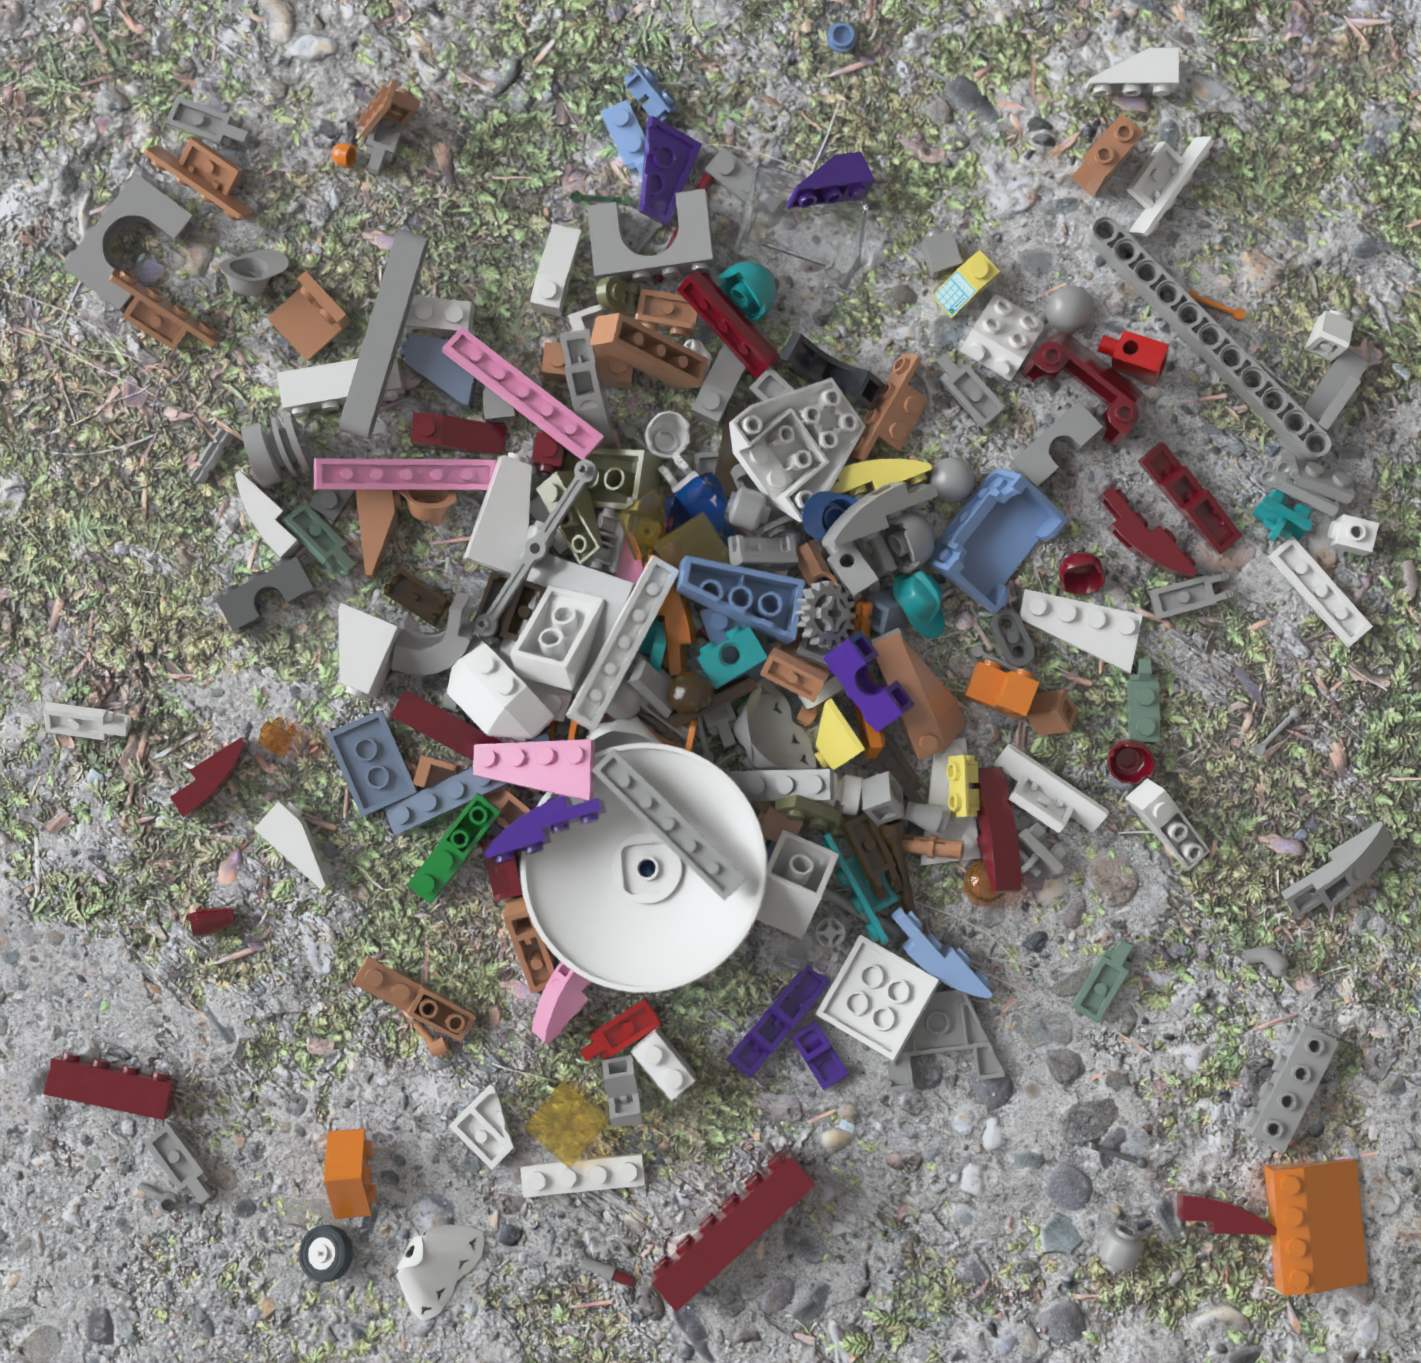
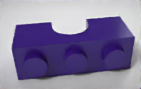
M860 630L822 658L827 663L829 671L838 678L845 688L847 696L861 710L865 721L877 733L915 704L898 680L885 687L878 686L872 682L868 675V665L879 654L862 630Z

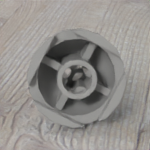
M902 511V515L887 519L889 527L880 530V533L888 550L898 563L897 570L909 573L924 565L934 552L935 531L932 524L919 514L912 511Z

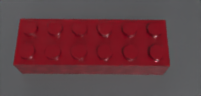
M789 1148L784 1153L781 1150L777 1151L767 1161L769 1164L767 1169L761 1174L758 1171L754 1172L744 1182L746 1185L744 1190L739 1194L735 1191L731 1193L721 1203L723 1206L721 1211L716 1215L712 1212L699 1223L700 1228L698 1232L693 1236L690 1233L685 1235L676 1244L677 1249L675 1253L670 1257L667 1254L663 1255L653 1265L651 1285L675 1312L680 1310L816 1185L813 1175Z

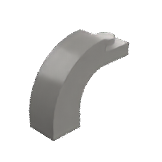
M461 592L457 593L450 607L447 629L445 631L428 635L403 629L394 647L391 669L409 674L427 675L441 672L453 666L465 653L475 632V622L470 621L472 608L468 607L470 595Z

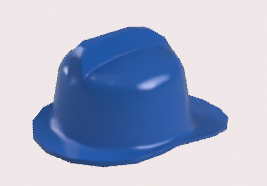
M821 491L811 495L805 502L802 510L804 529L811 537L822 540L840 515L857 502L858 499L849 495Z

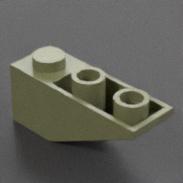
M557 471L536 488L550 514L574 479V471ZM586 485L558 526L579 565L585 563L603 548L592 496Z

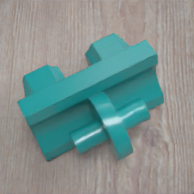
M1274 489L1268 496L1266 495L1254 508L1251 515L1263 521L1262 526L1270 530L1267 539L1274 541L1279 535L1286 540L1293 536L1299 541L1313 525V522L1310 521L1312 510L1303 504H1297L1293 510L1284 506L1287 499L1286 495L1277 489Z

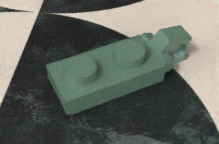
M306 503L301 504L283 518L281 524L328 569L333 568L343 579L353 572L356 563L348 556L349 551L345 547L347 543Z
M1151 659L1136 660V674H1130L1129 682H1127L1128 739L1133 738L1142 742H1161L1158 674H1152Z
M1119 939L1113 951L1106 949L1103 955H1100L1070 1007L1098 1023L1129 973L1128 968L1131 963L1126 958L1133 946Z

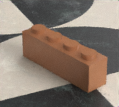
M621 313L596 317L590 346L678 390L702 387L708 358Z

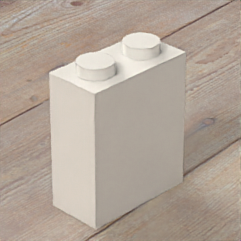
M658 1027L634 1045L631 1053L671 1101L695 1082L696 1073Z

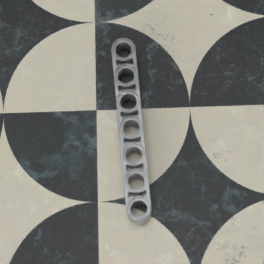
M399 229L395 235L341 415L339 431L368 440L373 433L429 246L428 237Z

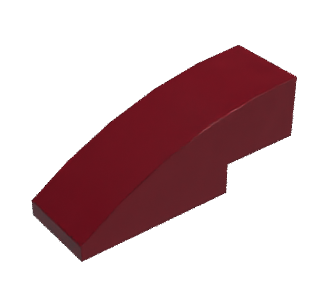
M239 738L190 769L195 781L170 796L182 817L190 818L221 792L245 757L250 746L247 738Z
M1177 1191V1216L1183 1221H1207V1229L1213 1234L1276 1235L1274 1227L1252 1212L1234 1203L1205 1194Z

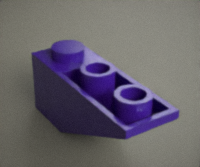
M862 152L836 154L796 186L786 206L788 209L797 207L807 208L820 204L832 205L837 202L860 201L867 196L875 178Z

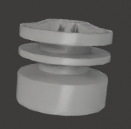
M291 411L283 413L285 428H283L279 418L275 416L271 419L273 430L271 433H268L266 427L261 422L241 429L249 461L263 488L283 482L282 467L285 466L294 478L298 477L299 471L296 462L299 463L305 474L313 471L309 442L302 426L299 425Z

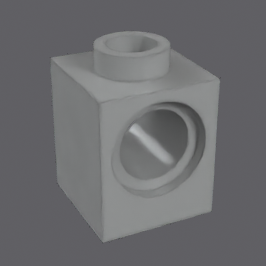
M889 771L861 780L863 810L877 826L904 817L902 786Z

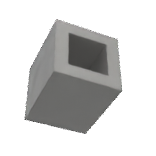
M936 229L928 232L926 238H923L920 247L931 279L953 273L963 264L952 229L943 232V229Z

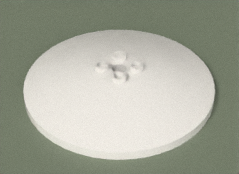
M631 743L615 746L594 754V768L612 749H615L747 880L726 902L723 901L594 774L593 799L599 798L603 800L607 813L600 814V820L582 825L581 821L569 824V830L552 834V831L549 830L551 843L543 845V851L529 855L522 851L520 863L523 897L529 916L541 939L550 951L575 973L602 986L621 991L658 992L670 990L694 982L715 970L739 948L749 934L757 919L766 890L768 869L765 839L760 822L745 794L730 777L708 760L687 750L665 744ZM546 792L538 806L561 797V795ZM570 797L572 805L586 802L581 799ZM645 860H652L656 867L654 874L650 877L642 876L639 870L641 863Z

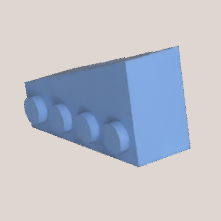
M687 555L680 561L678 568L680 571L677 575L674 592L741 624L750 626V628L785 645L790 644L796 639V624L799 621V616L795 615V611L801 609V605L798 604L797 600L803 597L805 580Z

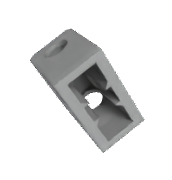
M854 544L842 550L823 546L830 556L827 559L829 570L836 578L837 583L842 585V590L849 591L848 600L855 604L857 601L867 600V596L880 592L878 577Z

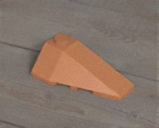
M898 632L872 643V646L879 654L875 657L885 685L889 686L898 680L915 704L898 717L911 750L918 760H922L946 749L966 725L956 698Z

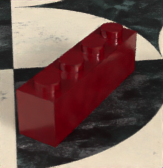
M63 1052L62 1056L51 1058L43 1095L161 1120L171 1116L178 1080L170 1079L171 1074L162 1071H152V1074L141 1073L140 1067L123 1064L122 1068L110 1066L111 1061L100 1058H93L92 1062L80 1060V1054Z

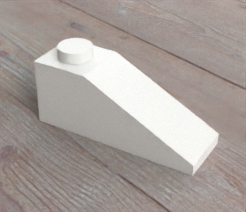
M552 224L530 299L533 311L562 317L582 230Z
M278 801L254 829L321 890H326L330 886V882L307 822L301 818L303 812L291 801L288 804Z

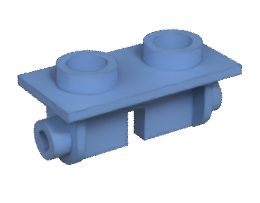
M634 64L632 67L636 73L632 71L624 77L626 81L625 86L639 102L646 95L649 97L642 105L648 115L667 122L669 119L668 113H680L674 105L677 102L674 96L667 89L662 90L656 82L658 76L648 66L644 67Z

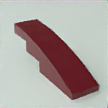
M1164 442L1157 443L1137 461L1177 511L1218 555H1221L1243 536L1210 491L1202 488L1189 469L1179 463Z
M407 690L403 691L390 717L473 761L474 744L503 743Z
M978 768L979 783H974L975 789H979L980 810H977V819L981 834L976 840L992 893L1019 892L1022 890L1017 831L1003 768Z

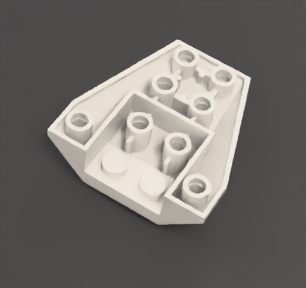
M833 378L750 405L729 423L732 450L735 457L760 492L766 495L767 502L799 522L802 521V510L810 496L817 492H829L866 427Z

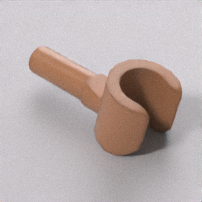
M828 699L812 707L811 710L802 706L795 721L803 726H810L819 709Z
M419 1021L413 1025L425 1039L432 1055L441 1057L450 1052L444 1037L434 1041L433 1037Z

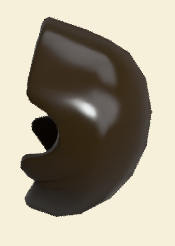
M696 670L681 672L672 680L668 690L670 703L676 711L684 715L698 714L704 709L711 708L714 695H716L710 678L705 673Z

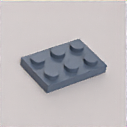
M378 710L326 733L361 817H365L418 793L383 710Z

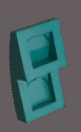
M655 617L640 645L639 652L651 655L649 664L657 672H660L666 647V634L661 622Z

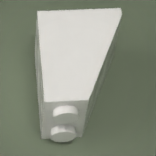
M340 603L338 608L340 683L347 685L345 692L367 700L369 695L377 698L391 667L394 647L402 629Z
M782 830L767 865L766 890L757 920L802 939L821 900L839 854L786 830Z

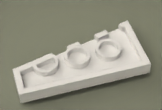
M1023 590L1018 614L1023 623L1050 636H1054L1076 649L1093 655L1095 658L1105 663L1107 662L1127 674L1131 673L1143 617L1142 614L1032 590Z
M966 738L954 739L946 749L933 754L927 804L942 805L943 809L950 812L948 807L949 779L946 774L948 757L968 755ZM949 814L948 823L943 834L937 832L934 834L938 838L964 841L962 860L946 857L930 859L927 858V855H921L919 865L980 859V849L976 840L978 837L976 817H950ZM923 831V836H930V832Z

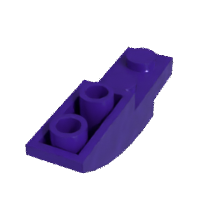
M565 795L550 800L530 810L510 824L484 852L485 857L489 860H496L497 864L515 859L514 854L525 851L526 855L543 851V845L551 843L549 830L552 831V834L569 830V824L581 821V824L584 825L600 820L599 815L607 813L604 802L596 798L572 805L571 798Z

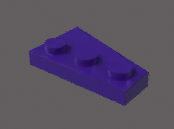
M654 116L648 117L639 212L662 225H668L676 208L675 193L683 191L702 143Z

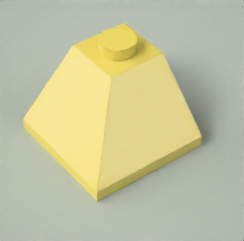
M830 698L822 707L815 748L818 752L814 756L823 769L828 767L835 770L865 750V748Z

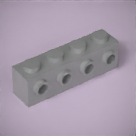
M1298 1023L1297 1027L1294 1026L1289 1031L1286 1037L1288 1045L1283 1055L1279 1054L1272 1066L1274 1073L1270 1081H1266L1260 1089L1259 1098L1261 1100L1256 1110L1252 1109L1249 1112L1245 1121L1247 1126L1245 1132L1283 1152H1286L1339 1044V1041L1302 1023Z

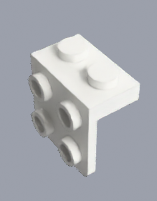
M994 295L972 328L960 351L1011 382L1044 328V323L1007 299Z

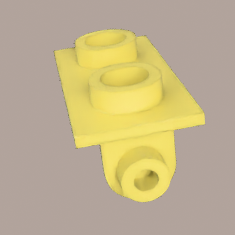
M975 755L949 756L946 774L949 779L948 807L950 809V817L977 816V810H980L979 789H969V783H979L978 761H975Z

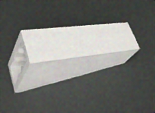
M508 452L507 456L502 455L498 457L463 557L465 560L511 576L520 562L518 558L529 529L532 465L524 463L526 458Z

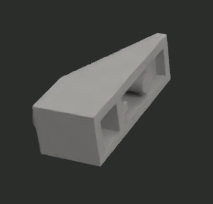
M725 343L691 409L692 417L716 428H719L727 407L730 405L746 370V367Z

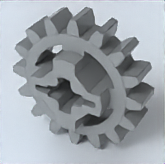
M832 581L811 583V588L803 589L805 598L797 600L798 604L801 605V610L795 611V615L801 616V621L796 625L797 627H804L805 630L801 636L803 638H810L811 645H819V648L838 646L841 644V640L849 638L846 630L854 629L850 619L856 618V614L851 613L850 608L855 604L854 602L847 601L850 593L849 591H841V584H833Z

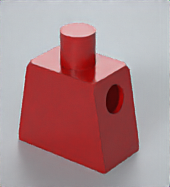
M1123 331L1119 340L1103 335L1097 352L1112 357L1111 367L1116 371L1156 387L1167 363L1169 344L1129 331Z

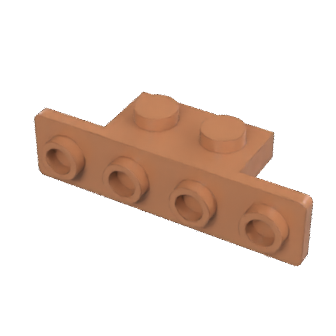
M392 79L387 86H381L379 93L375 94L373 101L369 102L367 109L364 108L358 123L359 126H362L360 136L366 138L382 117L405 127L417 113L421 101L414 98V95L407 90H396L398 81Z
M197 137L189 139L180 159L161 146L145 149L144 155L151 159V163L155 167L169 171L176 176L175 180L198 191L200 193L199 196L203 200L217 204L224 209V214L229 218L243 220L252 217L254 211L231 195L244 170Z
M115 269L109 277L110 281L135 296L122 315V318L173 351L187 331L211 347L217 344L220 336L216 334V329L204 321L199 323L191 318L190 312L181 305L175 304L173 306L165 301L164 295L155 288L148 287L147 289L137 282L138 278L131 272L124 269L122 271Z
M903 353L895 361L893 371L885 383L872 411L869 410L864 416V425L866 427L849 456L850 459L864 462L877 438L893 450L900 451L929 401L928 398L908 385L922 360L918 355Z

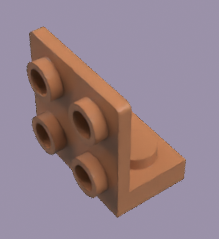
M305 271L297 278L302 286L268 317V320L306 361H310L352 322L347 314Z

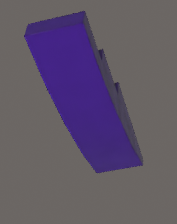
M806 962L725 1060L746 1078L750 1079L789 1031L795 1027L831 981L810 963Z

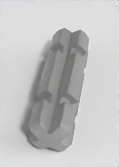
M219 428L213 436L214 441L209 442L197 461L199 465L194 466L190 472V477L200 484H204L210 476L208 472L214 470L225 452L224 447H228L233 439V436L224 429Z

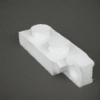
M46 702L43 708L45 729L48 733L105 740L106 737L114 735L127 737L132 726L131 716L121 713L114 714L109 710Z

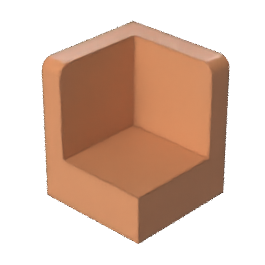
M1065 689L1035 693L1026 717L1040 736L1071 731L1078 709Z
M421 755L413 785L424 788L431 787L456 775L459 766Z

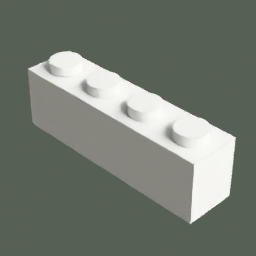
M397 354L382 401L397 399L398 394L405 393L400 359ZM358 359L278 372L277 378L282 408L286 412L291 411L294 416L307 415L311 409L321 408L322 411L339 409V405L346 402Z

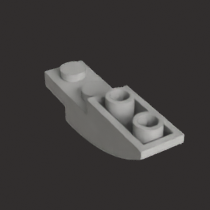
M591 328L561 333L560 341L566 365L564 369L574 412L604 436L599 446L614 444L615 439L595 348L589 345L592 336Z
M891 482L877 488L855 502L840 515L823 537V546L842 550L853 546V540L859 538L869 540L878 537L880 530L889 527L887 519L902 515V509L910 506L911 509L927 506L929 499L937 497L935 485L920 484L907 489L904 482Z
M1379 821L1330 851L1328 854L1332 859L1331 862L1280 893L1296 918H1299L1321 903H1324L1330 909L1354 892L1373 874L1388 855L1394 842L1383 823Z

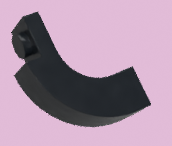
M792 332L780 356V359L789 365L788 369L809 384L833 378L850 404L872 411L885 386L870 371L837 360L818 348L802 333Z

